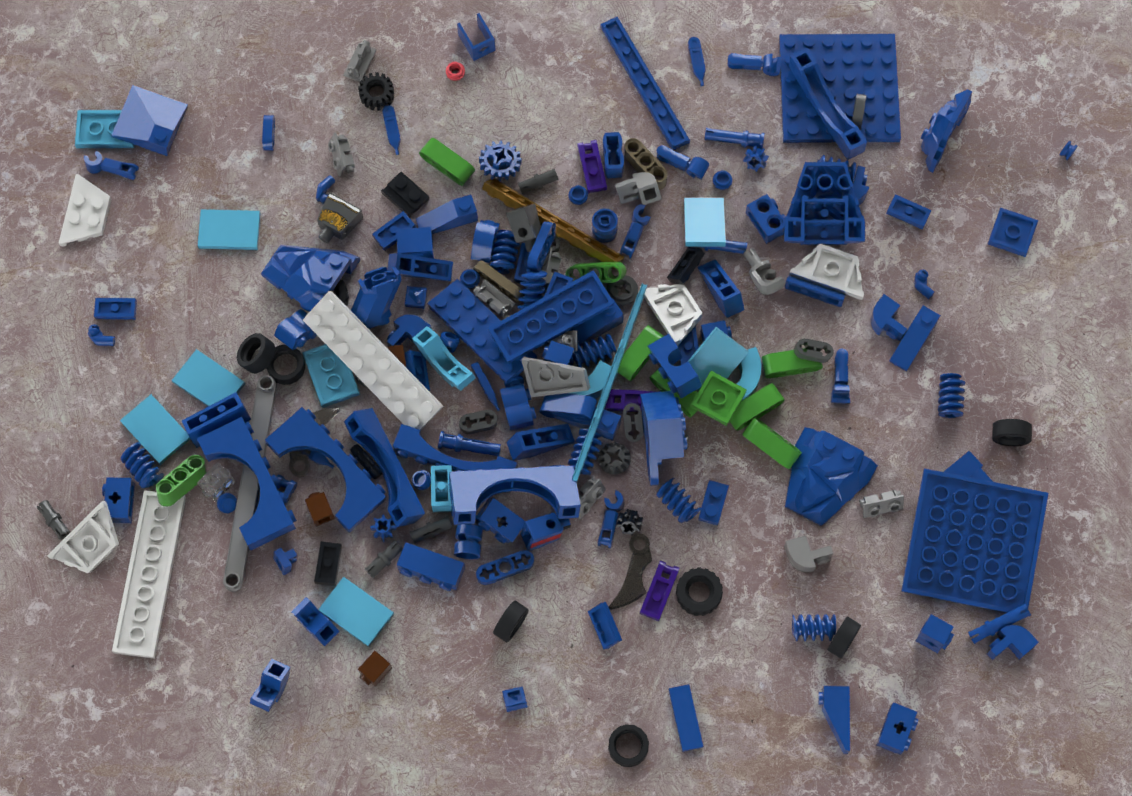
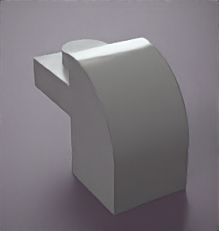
M651 173L632 174V179L615 184L621 204L640 198L642 204L646 205L662 199L657 181Z
M806 536L788 540L784 545L789 562L794 568L802 572H814L816 568L815 563L818 565L825 564L830 561L829 559L833 555L831 546L811 551Z

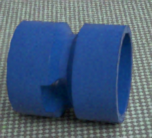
M603 208L596 211L592 217V234L601 243L611 242L617 236L618 218L614 211Z
M472 524L456 526L455 538L458 542L454 545L455 557L462 559L480 558L481 545L479 542L482 541V527Z

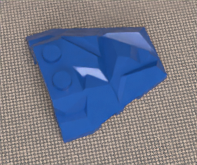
M967 89L956 94L954 100L947 102L937 113L934 112L929 122L931 124L930 128H925L920 138L923 140L921 149L927 155L925 161L928 171L934 172L942 158L955 127L960 126L971 104L972 91Z
M805 162L785 218L784 242L800 243L801 245H847L848 243L865 242V219L862 216L859 201L856 198L845 162Z
M280 245L261 272V275L276 288H282L287 292V296L291 300H297L301 308L310 312L328 291L334 290L345 272L352 274L360 262V257L340 250Z
M805 427L795 444V447L802 453L791 467L785 507L819 526H823L845 503L850 501L856 493L868 485L878 465L872 459L864 456L862 450L826 431L819 432Z

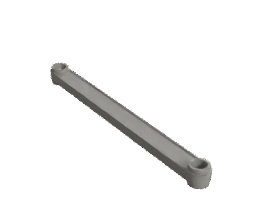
M263 375L258 380L250 423L254 431L251 436L253 441L258 439L262 448L259 451L262 458L265 457L267 446L265 439L269 435L277 388L274 378L269 375ZM266 382L272 383L269 388H263L262 386ZM243 464L223 578L224 586L231 592L240 590L243 585L249 547L239 527L247 523L254 515L260 487L257 476L245 464ZM231 578H238V582L234 586L228 585Z

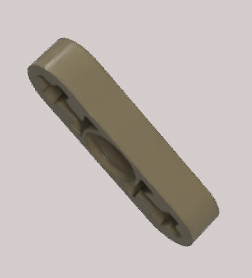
M480 260L473 268L481 278L489 281L514 302L518 303V298L524 296V294L519 292V290H522L484 261Z

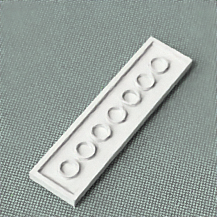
M328 291L303 319L318 337L404 425L422 430L444 407L332 291Z
M144 490L112 652L115 654L155 659L186 501L185 495L173 505L166 507L159 504L157 492Z

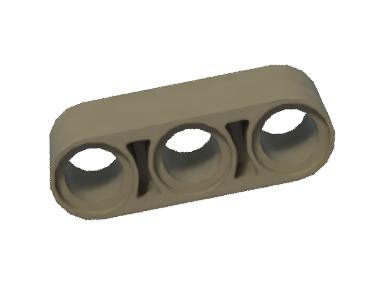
M636 138L628 139L624 145V157L638 173L647 172L654 175V177L661 176L663 179L656 181L659 190L663 189L667 183V170L640 140ZM635 148L637 151L630 152L629 149ZM648 162L650 165L643 166L641 163Z

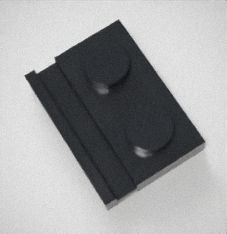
M403 172L396 175L381 190V193L402 212L404 211L409 218L429 200V195Z

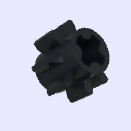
M627 509L624 514L619 513L617 527H621L622 533L633 535L635 531H641L643 517H639L637 510Z

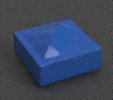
M407 286L405 307L425 309L427 288Z
M523 686L502 691L507 712L528 707Z

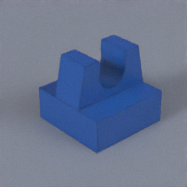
M282 548L274 551L273 559L282 574L286 575L291 572L292 564L297 561L296 557L298 555L294 549L284 553Z

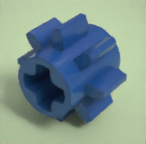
M754 146L752 151L747 149L745 153L747 156L743 160V162H747V169H755L757 172L760 167H766L767 163L765 161L768 160L769 156L765 155L764 148L760 149Z
M384 514L382 518H374L375 525L370 526L372 531H376L373 535L374 538L381 537L383 542H385L387 537L393 538L392 531L397 530V527L391 525L393 523L392 518L388 520ZM380 526H383V527H386V526H387V530H386V531H385L384 529H381V530H380Z

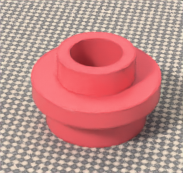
M451 62L446 67V75L450 80H460L465 75V68L459 62ZM454 70L459 71V73L453 74L452 72Z

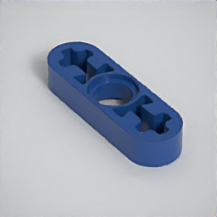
M543 222L528 257L527 266L529 270H541L556 235L555 223Z
M522 550L483 564L476 571L477 580L483 585H489L530 570L534 565V556L530 551ZM522 556L530 558L527 565L521 562L517 564L518 569H515L512 559H515L517 563L522 560ZM504 562L511 565V570L507 573H503L499 569V566ZM493 566H496V571L499 576L495 577L494 572L489 574V579L485 580V577H480L483 574V570H486L487 573L494 571Z

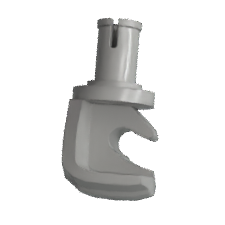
M754 248L749 249L750 253L748 250L745 251L743 255L752 267L749 271L750 278L761 294L770 295L785 286L786 283L782 276L772 281L767 280L768 278L776 277V270L769 269L771 264L768 260L762 261Z

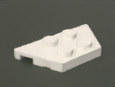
M76 174L59 239L60 246H67L66 243L77 240L81 242L90 237L102 236L104 233L112 199L108 194L79 174Z
M819 244L813 249V252L804 257L802 262L795 268L793 267L789 274L790 276L860 300L864 297L858 256L823 244Z
M664 284L658 285V288L646 289L644 294L645 300L666 333L670 334L678 346L702 319V311L685 285L674 284L669 286Z
M101 501L47 556L50 559L64 562L65 565L70 567H76L80 571L91 573L119 545L107 503Z

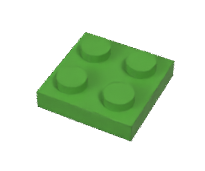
M710 371L691 403V407L727 426L747 390Z

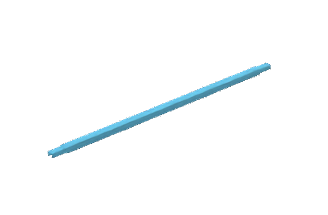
M643 283L634 302L572 477L573 481H578L643 302L647 285Z

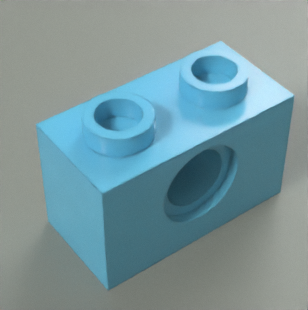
M452 465L431 466V506L433 513L452 512L448 485L449 473L453 472Z

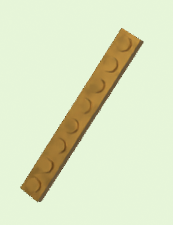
M495 178L484 182L482 189L489 196L501 200L507 207L517 209L535 204L540 226L545 221L555 223L556 236L569 241L573 247L582 249L588 256L597 258L602 262H623L625 257Z

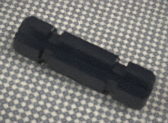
M355 444L350 449L352 455L357 457L359 463L367 472L369 471L373 479H377L381 476L382 470L375 466V462L365 451L363 452V448L359 444Z

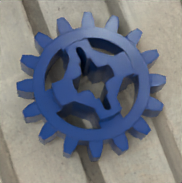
M502 140L499 141V144L492 141L491 147L486 144L485 150H481L479 157L480 170H484L485 176L490 174L491 180L495 177H498V181H501L502 177L509 180V175L515 177L516 171H520L522 163L520 151L516 152V146L510 147V142L504 145Z

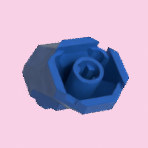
M380 267L367 272L364 275L365 279L363 281L361 278L358 280L360 290L351 311L369 330L390 322L389 317L392 315L390 306L402 281L396 267H391L392 271H388L387 267Z

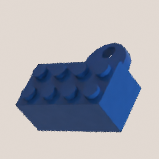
M672 391L640 394L650 486L659 485L658 465L662 464L661 459L684 457V450H687V439L684 430H686L685 417H683L679 399L674 396Z

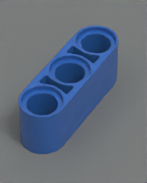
M578 394L544 396L539 412L549 418L589 422L592 419L597 400L587 395Z

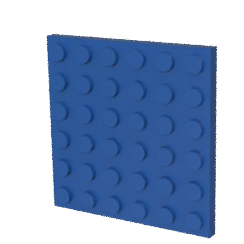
M895 34L779 35L780 57H782L780 78L783 143H836L788 67L790 56L805 48L810 50L818 63L823 79L834 100L851 121L856 94L866 95L860 131L867 142H900L901 129Z
M924 468L901 592L1008 613L1025 603L1027 609L1021 611L1020 614L1028 611L1049 493Z

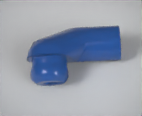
M921 269L914 277L915 288L927 299H930L935 291L927 286L928 272Z
M98 325L89 326L88 336L95 345H115V336H104L99 330Z

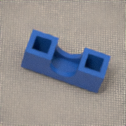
M670 334L648 345L651 353L648 356L653 365L657 364L660 367L658 371L663 379H668L669 382L667 384L673 394L677 392L679 397L683 398L702 387L697 373L689 362L681 366H673L682 359V355Z

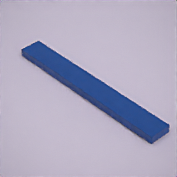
M618 16L600 24L603 33L670 148L676 150L689 144L690 139Z

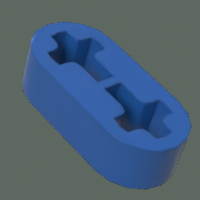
M264 115L262 146L264 151H273L275 144V116Z

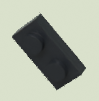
M688 247L667 276L668 280L671 283L684 285L705 255L702 249Z
M321 541L314 579L315 584L336 586L342 544Z

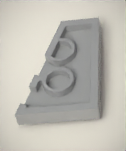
M528 357L521 359L531 397L588 391L590 389L586 368Z

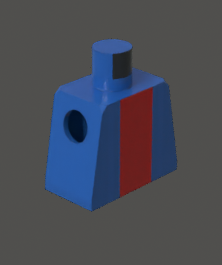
M550 513L525 521L520 535L526 549L533 551L559 540L563 530L571 528L569 518L558 519L556 513Z

